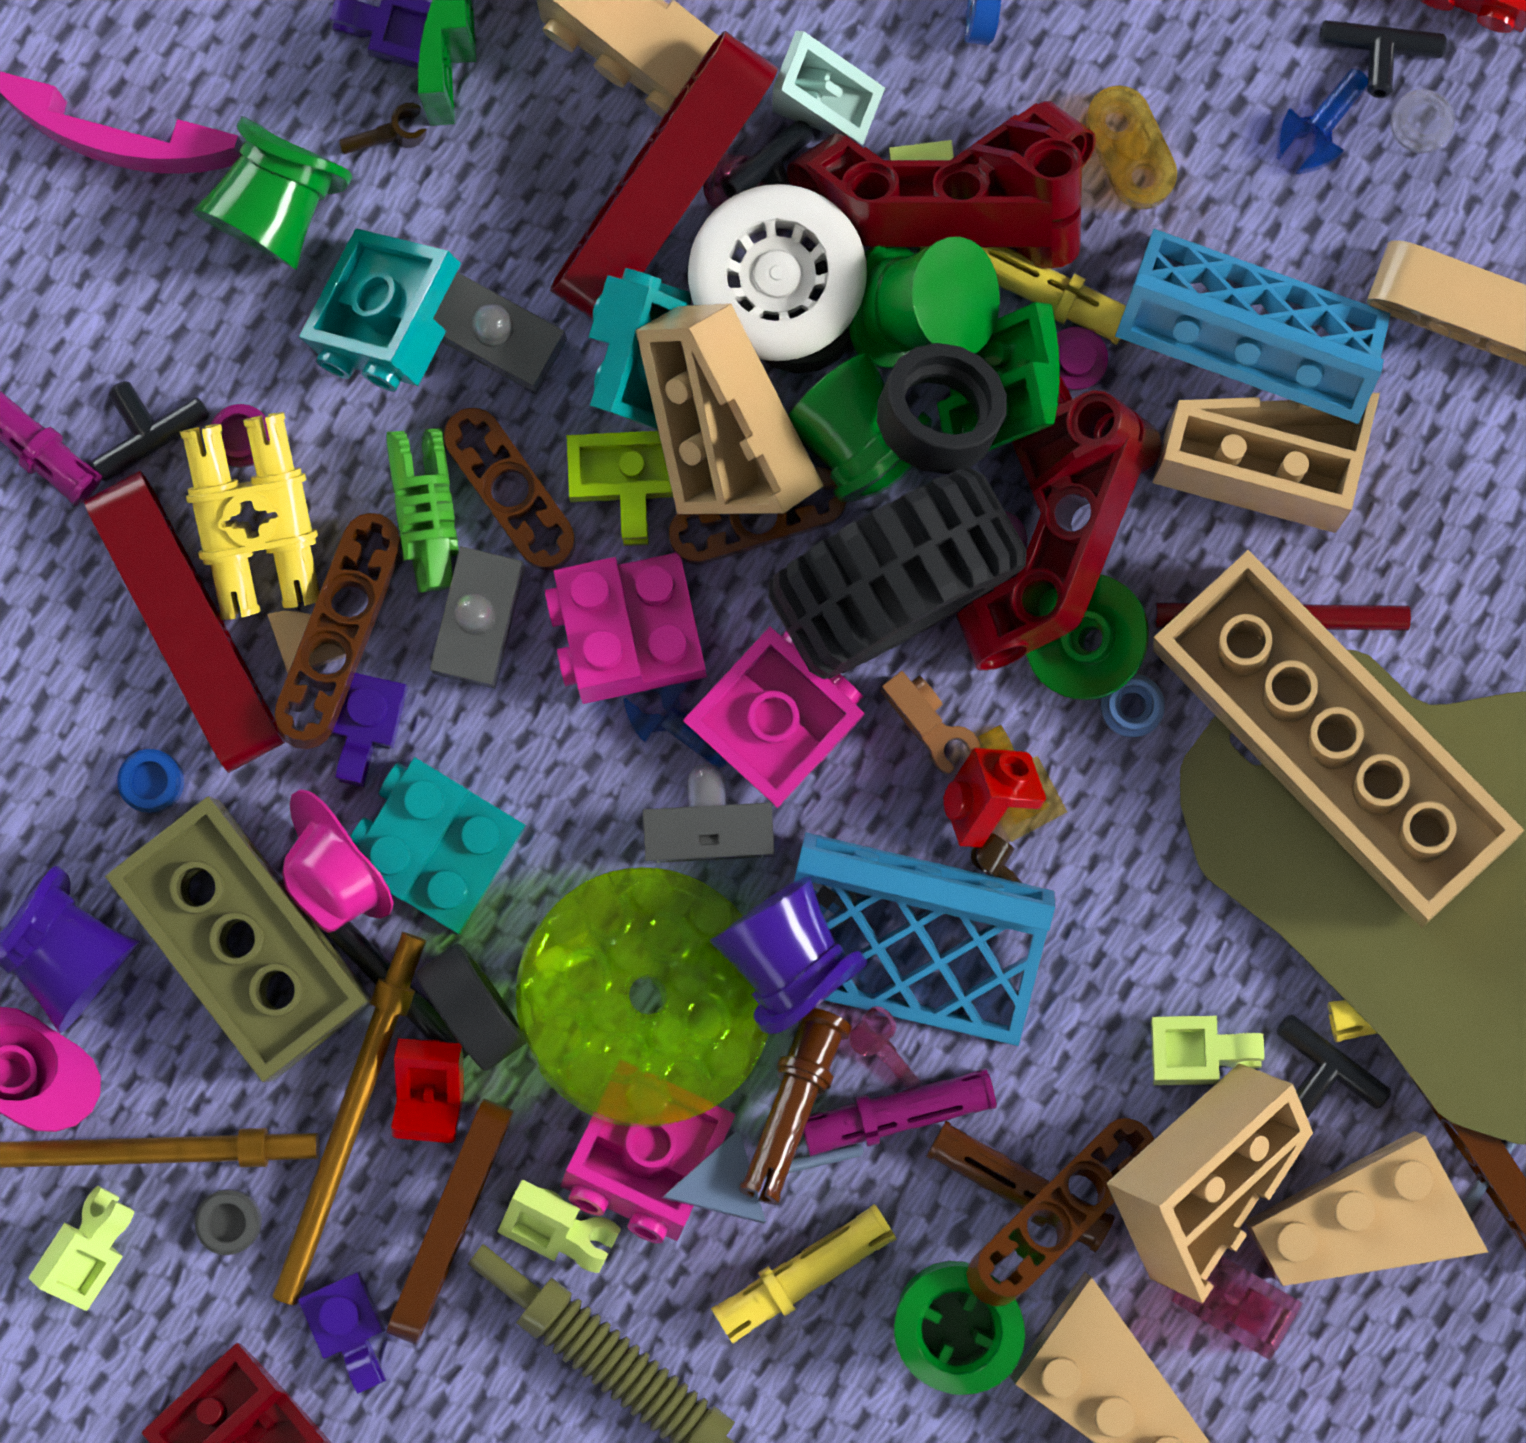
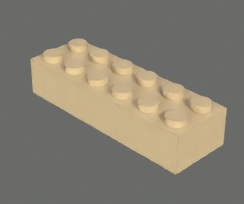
M1249 550L1154 636L1153 652L1421 928L1508 849L1524 832V829Z

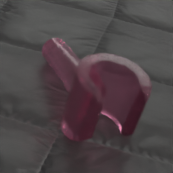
M872 1007L862 1017V1021L851 1031V1047L860 1055L871 1056L876 1054L882 1062H885L906 1089L918 1087L921 1081L889 1041L896 1032V1022L893 1016L882 1007Z

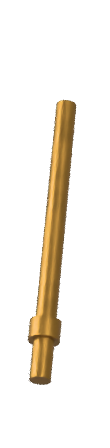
M405 932L401 933L386 978H379L370 1002L375 1009L272 1296L280 1302L290 1305H297L399 1016H407L415 993L410 988L426 943L425 939Z
M267 1128L240 1129L238 1135L0 1142V1168L238 1161L241 1168L267 1167L269 1160L318 1159L320 1145L318 1133L268 1134Z

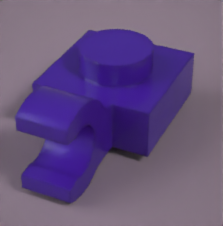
M335 0L330 15V21L333 22L332 30L357 37H371L368 45L369 56L418 69L420 45L431 2L425 0H381L380 6L376 7L358 0Z
M355 673L334 730L331 733L334 736L347 738L336 770L335 778L339 779V782L364 788L374 746L394 748L408 689L406 684Z
M356 1272L298 1299L323 1359L342 1352L347 1372L357 1394L387 1381L369 1342V1338L386 1330L360 1272Z

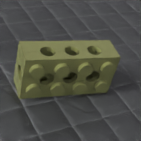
M207 796L105 875V878L262 1082L276 1080L371 1005L372 996L318 926L293 902L281 878L218 799ZM208 871L215 881V893L208 903L198 907L190 897V883L197 874ZM245 921L254 931L255 942L251 951L239 958L231 952L228 945V936L236 924ZM280 972L286 973L292 979L295 987L292 1001L282 1009L272 1005L267 996V985L270 979Z

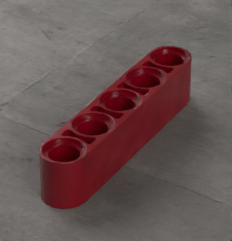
M723 31L707 50L553 280L550 291L593 319L594 305L603 292L608 275L622 279L625 268L643 273L769 89L777 74L778 67L728 32Z
M140 470L83 500L97 532L223 768L230 773L284 744L285 740L279 734L274 716L223 620L220 619L219 612L154 489L143 472Z

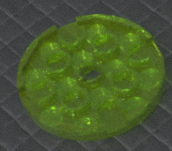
M638 867L608 872L584 882L561 898L545 914L531 934L523 951L516 982V1009L520 1031H524L529 1048L540 1066L537 1069L555 1091L572 1105L598 1119L618 1125L647 1128L667 1126L685 1121L710 1110L728 1098L752 1072L768 1038V1034L760 1030L754 1019V1011L759 1004L751 994L756 990L733 963L709 942L743 916L740 911L723 895L707 884L688 875L660 868ZM641 979L653 980L652 983L659 989L661 1002H663L656 1013H641L631 1004L629 993L634 981Z

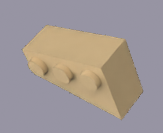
M537 0L541 21L545 23L542 30L553 42L569 52H573L577 46L597 59L593 64L595 69L613 84L624 88L629 81L648 95L645 103L661 117L664 116L707 50L718 37L715 32L675 0H671L669 4L664 0Z
M731 303L677 306L636 330L677 514L785 513L824 486Z
M1372 393L1359 424L1292 400L1260 401V397L1179 400L1166 427L1152 483L1336 533L1353 507L1380 393Z
M1238 1063L1107 1182L1108 1188L1151 1280L1203 1304L1214 1287L1207 1281V1278L1227 1248L1236 1252L1247 1236L1240 1229L1260 1197L1267 1200L1271 1199L1313 1134L1292 1083Z
M1416 1131L1399 1138L1244 1221L1273 1276L1282 1286L1488 1253L1484 1242L1425 1135Z
M1084 1272L1010 1375L1012 1381L1094 1443H1210L1094 1279Z

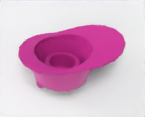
M300 789L293 793L289 806L298 840L284 858L282 871L286 891L293 902L317 926L326 932L336 931L362 913L379 919L391 914L393 900L389 887L380 872L358 850L333 812L320 798L310 791Z
M0 1007V1114L16 1124L34 1131L58 1132L78 1125L92 1113L100 1097L101 1076L94 1060L80 1046L54 1031L36 1017L18 1008Z

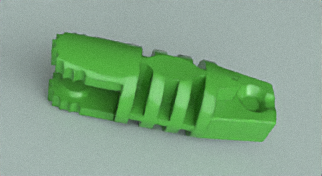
M442 428L425 429V432H423L421 445L425 475L416 477L414 476L412 454L407 434L404 431L387 432L386 443L393 493H395V508L398 528L400 530L403 560H412L419 593L443 591L450 588L453 577L451 556H457L459 549L457 531L454 524L455 516L452 495L449 490L450 481Z

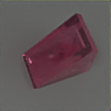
M1223 1256L1207 1278V1281L1214 1287L1203 1304L1176 1292L1172 1302L1268 1360L1272 1359L1303 1305L1299 1300Z

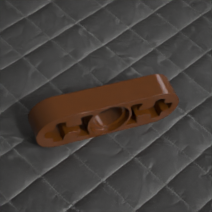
M466 408L455 413L445 427V445L454 461L527 563L540 570H554L566 564L575 550L576 541L573 529L494 416L480 408ZM468 423H471L475 429L487 426L491 430L484 436V441L495 459L503 449L507 450L510 458L499 460L489 466L481 478H478L473 472L475 469L485 466L477 452L472 447L465 448L462 451L457 447L464 439L460 429ZM507 472L518 473L528 482L526 498L520 504L512 507L500 505L492 496L493 483L500 475ZM539 500H542L547 509L535 512L544 528L552 531L559 527L563 531V534L557 539L560 551L552 556L544 549L535 554L530 550L529 547L535 543L536 538L525 520L518 529H514L509 523L510 520L521 518L531 512Z
M822 467L815 468L824 485L822 487L823 490L839 488L830 477L832 470ZM837 497L829 500L828 512L825 514H818L814 505L795 509L794 514L800 522L790 526L786 524L787 512L777 513V520L773 528L762 534H754L747 531L740 522V514H730L731 528L740 541L726 544V531L720 532L707 538L708 549L698 552L693 543L682 544L679 539L680 535L688 532L687 521L699 518L703 527H710L722 523V518L719 514H676L669 527L670 544L673 551L681 556L683 561L694 565H702L827 527L835 523L842 516L847 502H840Z

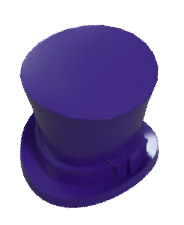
M54 866L46 873L6 927L0 932V966L7 973L12 971L41 1005L57 1031L62 1033L84 1012L106 983L138 947L140 941L107 926L77 907L75 900L69 896L71 884L68 874L59 866Z
M810 876L801 878L782 888L709 941L733 963L756 990L751 994L759 1004L754 1011V1019L760 1030L766 1034L780 1033L796 1024L839 986L852 979L867 965V960L860 951H854L846 956L841 945L835 944L820 910Z

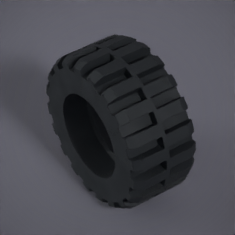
M972 468L959 469L947 476L943 475L920 488L917 487L890 503L884 504L810 548L808 552L787 564L786 568L778 571L773 576V579L769 581L768 598L809 671L825 680L833 678L840 673H845L895 648L971 604L972 601L988 594L1001 583L1011 579L1013 575L1019 573L1026 566V548L985 476Z

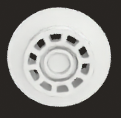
M782 184L754 187L740 192L723 202L701 226L692 245L688 263V284L693 304L731 303L759 359L767 361H786L802 358L832 343L854 319L861 305L867 280L864 248L849 218L834 203L822 195L802 187ZM783 228L794 231L792 237L787 238L777 236L776 229ZM766 231L767 237L755 244L749 238L758 232ZM805 237H808L816 245L812 252H809L801 245ZM739 247L746 252L741 263L732 260L734 253ZM826 261L828 272L816 275L815 264ZM729 275L740 278V288H730L728 286ZM815 289H823V293L818 301L810 299ZM747 300L754 308L748 312L740 306L739 302ZM800 308H802L805 311L803 314L797 317H789L790 313H793ZM765 314L779 316L778 321L762 318Z

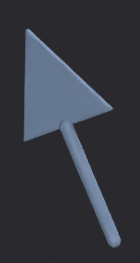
M740 1129L662 1197L671 1201L763 1224L766 1223L761 1203L758 1201V1193L755 1192L754 1197L750 1198L739 1191L741 1182L744 1181L749 1168V1161ZM855 1144L819 1153L811 1157L808 1155L795 1158L792 1161L788 1174L860 1157L864 1149L860 1144Z

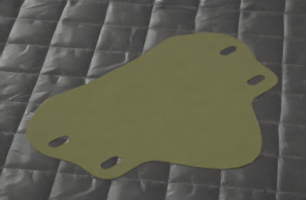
M1348 650L1524 829V832L1508 849L1423 928L1403 910L1263 764H1251L1231 744L1230 735L1232 732L1214 716L1187 752L1180 767V805L1198 866L1207 879L1279 933L1382 1037L1440 1115L1453 1124L1515 1144L1526 1145V691L1487 696L1451 704L1430 705L1413 698L1371 656L1356 650Z

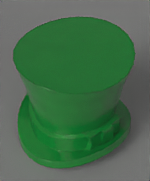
M241 116L237 123V130L246 140L239 150L241 153L240 157L217 186L192 212L211 226L297 270L304 239L318 202L323 201L326 194H337L346 190L352 180V174L346 168L292 144L267 131L256 122Z
M947 237L916 254L905 247L880 246L870 247L865 252L867 264L865 292L861 305L848 326L853 347L858 355L868 353L877 368L892 369L899 358L915 347L942 343L961 346L975 354L987 344L998 319L1000 295L996 271L989 256L982 247L972 240L963 237Z
M868 353L853 357L829 372L802 397L788 415L803 446L833 469L830 477L839 487L833 493L840 502L858 501L875 496L897 483L913 467L901 460L884 442L878 427L877 403L885 383ZM922 411L917 419L923 425L931 428L932 419Z
M944 1261L921 1270L908 1282L902 1291L896 1307L894 1324L895 1343L906 1367L924 1384L950 1394L968 1395L981 1393L1003 1382L1017 1366L1025 1342L1023 1316L1016 1300L1008 1305L996 1307L985 1304L978 1299L969 1287L967 1279L969 1263ZM990 1274L993 1281H995L997 1284L1001 1283L998 1279H996L993 1275Z

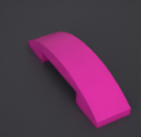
M0 71V94L18 114L52 140L89 158L137 171L184 174L230 167L241 155L239 150L243 143L238 135L179 119L176 121L171 141L168 143L64 115L67 101L55 86Z

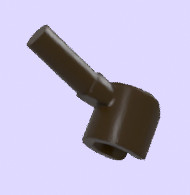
M413 102L403 103L393 111L390 123L340 139L339 143L343 154L393 141L404 148H413L421 144L426 137L427 128L408 133L403 131L398 124L404 118H413L420 115V105Z
M991 833L982 848L974 847L972 849L970 858L976 868L989 876L1022 883L1015 873L1005 866L1015 850L1007 841Z

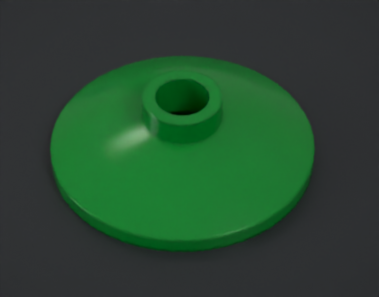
M1100 574L1085 615L1078 627L1070 633L1027 653L1028 662L1035 675L1046 687L1064 697L1076 700H1094L1108 696L1127 684L1136 674L1144 660L1149 640V627L1145 611L1139 599L1127 586L1109 576ZM1056 588L1047 591L1040 599L1038 607L1040 616L1047 615L1055 607L1058 598ZM1093 630H1100L1102 633L1101 645L1094 651H1087L1084 644L1085 637Z

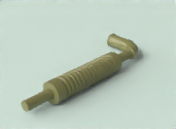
M484 1244L481 1245L467 1263L525 1309V1312L516 1322L535 1339L544 1336V1346L548 1347L554 1344L553 1353L557 1355L563 1352L562 1360L565 1362L573 1359V1369L577 1370L583 1367L582 1376L586 1378L592 1375L591 1383L594 1385L602 1383L601 1391L604 1393L612 1390L611 1399L615 1401L622 1398L620 1406L623 1408L631 1406L630 1414L633 1416L641 1413L640 1422L645 1424L651 1421L649 1429L653 1432L660 1429L659 1437L665 1439L670 1436L669 1443H735L727 1437L735 1423L732 1419L715 1406L707 1408L708 1400L705 1398L697 1401L698 1392L693 1390L687 1393L689 1385L685 1382L678 1385L679 1377L676 1375L668 1378L669 1370L666 1367L658 1370L659 1362L656 1359L649 1362L650 1355L647 1352L639 1355L640 1347L637 1344L629 1347L630 1339L628 1337L619 1340L621 1332L618 1329L610 1332L611 1324L608 1321L600 1324L601 1316L599 1314L590 1317L591 1308L587 1306L581 1309L582 1301L579 1298L571 1301L572 1293L551 1277L541 1290Z

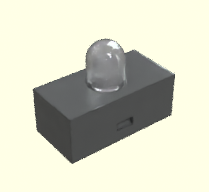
M458 272L433 318L446 330L441 341L442 343L535 394L539 391L567 341L564 330Z
M460 546L430 666V671L434 675L496 689L526 568L523 561Z
M699 764L689 773L687 779L688 807L643 809L645 861L647 864L774 857L772 802L727 805L725 776L721 769L713 764Z

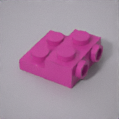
M677 553L620 565L617 564L616 557L553 570L557 587L545 590L547 606L552 626L565 625L569 644L568 647L557 649L560 669L565 686L577 684L583 704L707 677L681 556Z
M769 626L684 718L683 722L772 802L773 805L779 808L817 765L833 751L864 717L865 713L857 706L864 696L841 674L824 680L811 673L787 630L780 636Z
M619 1060L566 1169L560 1187L571 1191L568 1198L569 1201L586 1213L602 1216L606 1209H609L630 1219L627 1225L628 1229L646 1241L662 1243L665 1236L678 1241L694 1206L662 1197L723 1143L736 1114Z

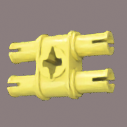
M284 412L268 414V417H265L270 441L267 440L262 415L243 420L244 427L247 428L256 475L250 477L251 481L238 483L237 479H231L221 434V424L206 425L204 429H201L206 452L204 451L200 427L180 432L181 438L184 441L193 487L187 489L186 501L187 503H192L202 547V550L198 552L199 559L203 560L204 565L211 566L221 620L235 619V614H239L235 592L238 597L241 617L254 615L261 611L260 605L257 604L248 557L254 555V551L266 549V553H273L283 599L281 601L283 608L299 606L298 603L301 602L297 580L300 582L304 606L316 603L320 593L311 551V545L316 543L315 538L318 537L316 529L311 528L302 482L306 481L305 473L301 472L300 467L294 468L284 422ZM246 501H252L256 511L266 510L267 513L274 512L272 516H268L261 522L258 531H252L249 522H238L237 519L230 520L233 516L240 514L245 507Z

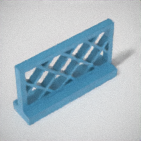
M1153 228L1115 337L1359 424L1382 371L1384 359H1381V354L1391 313ZM1165 257L1181 262L1185 266L1173 267ZM1225 279L1240 283L1244 287L1234 289ZM1202 283L1210 292L1198 293L1190 284ZM1284 300L1301 305L1304 309L1293 310ZM1261 304L1270 314L1259 315L1250 305ZM1345 322L1368 330L1354 332ZM1320 325L1330 336L1320 337L1311 327Z
M805 832L794 882L810 876L812 883L833 887L846 908L825 920L828 928L831 929L852 916L870 944L860 950V952L866 959L876 954L894 981L873 994L858 990L852 979H850L843 986H839L825 1000L1019 1046L1047 932L1050 931L1056 907L1055 892L1049 889ZM848 891L866 896L855 902ZM880 899L897 902L909 922L878 939L861 910ZM911 906L928 911L917 917ZM942 914L960 917L971 937L941 954L923 926ZM973 921L990 924V926L979 931ZM1005 929L1032 934L1027 955L1004 969L986 940ZM915 931L932 957V960L902 977L885 948ZM978 946L995 974L964 991L947 963ZM939 969L956 997L938 1008L920 1005L909 986ZM1023 971L1017 991L1010 978ZM1002 984L1014 1003L1009 1026L983 1020L971 1001L997 985ZM900 991L906 1001L890 997ZM963 1006L968 1016L953 1013V1011Z

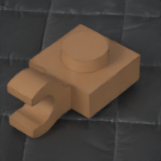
M900 671L882 686L880 693L918 740L922 741L927 747L934 765L942 773L949 775L955 769L944 755V747L949 741L958 740L963 742L970 752L974 747L981 748L977 737L969 729L961 726H946L942 723V719L936 713V710L943 704L920 675L910 681L906 674Z

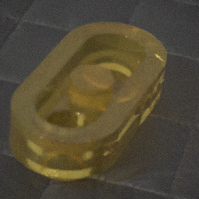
M1120 85L1103 89L1091 101L1085 119V126L1095 133V151L1114 192L1124 204L1141 210L1157 207L1169 197L1176 183L1177 166L1147 101L1138 91ZM1112 113L1122 114L1127 119L1128 127L1121 132L1112 131L1106 125L1105 118ZM1138 169H1146L1152 173L1154 184L1148 188L1138 187L1132 180V173Z

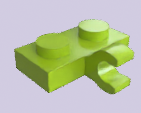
M659 431L566 435L570 502L620 500L623 546L649 545L646 499L673 498Z

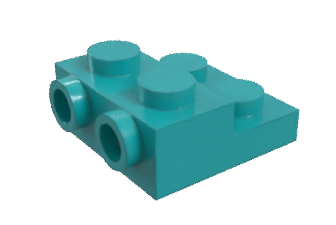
M355 228L299 338L319 354L316 363L338 377L350 379L354 369L362 371V376L369 382L387 391L395 392L400 382L418 386L446 333V330L433 318L461 262L448 250Z
M625 268L622 279L607 276L603 292L596 300L593 308V324L588 337L608 345L604 361L600 364L595 374V390L590 406L658 430L636 330L677 306H689L692 298L690 292L661 283L662 280L657 277Z
M416 757L412 759L408 767L398 762L389 772L378 792V795L387 801L377 818L372 822L368 818L363 817L353 830L350 838L358 850L380 872L392 895L407 902L457 934H461L527 826Z

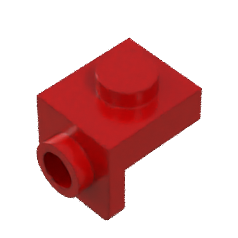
M974 747L954 780L948 784L943 795L945 814L951 820L959 846L982 848L1008 807L1040 809L1046 800V795L1032 756L1029 753Z
M398 1038L394 1055L397 1100L391 1124L392 1136L396 1139L453 1143L457 1136L465 1094L463 1047L460 1043Z

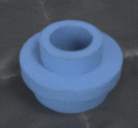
M1135 674L1122 688L1108 696L1102 697L1100 709L1104 722L1113 732L1123 737L1136 738L1150 733L1158 726L1164 715L1165 701L1160 688L1153 680L1146 676ZM1133 694L1142 700L1144 709L1139 717L1130 718L1123 714L1120 703L1124 696Z

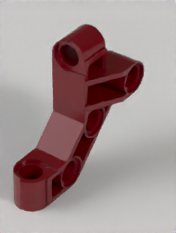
M1043 101L1039 104L1035 103L1018 116L1015 114L951 160H883L867 147L862 148L848 136L844 137L841 134L833 133L792 161L787 166V176L790 185L811 190L834 203L849 218L864 246L929 247L947 237H963L972 240L980 247H1012L1030 262L1043 268L1054 269L1072 263L1080 252L1082 168L1088 162L1095 149L1096 137L1093 131L1053 102Z
M1060 376L1058 406L1054 424L1012 441L1041 514L1026 550V566L1017 573V576L993 588L994 591L972 601L971 604L956 613L976 668L980 671L994 670L1021 659L1027 653L1070 633L1078 627L1085 615L1138 477L1153 466L1160 455L1162 444L1160 434L1154 425L1105 391L1092 390L1072 398L1069 389ZM1090 504L1091 515L1089 521L1080 530L1073 531L1071 525L1073 515L1080 507ZM1056 588L1058 598L1055 607L1047 615L1040 616L1038 608L1040 599L1047 591Z

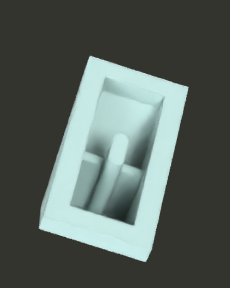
M795 31L773 87L772 112L795 121L802 120L810 127L829 134L838 133L844 137L848 136L858 145H863L885 87L806 32Z

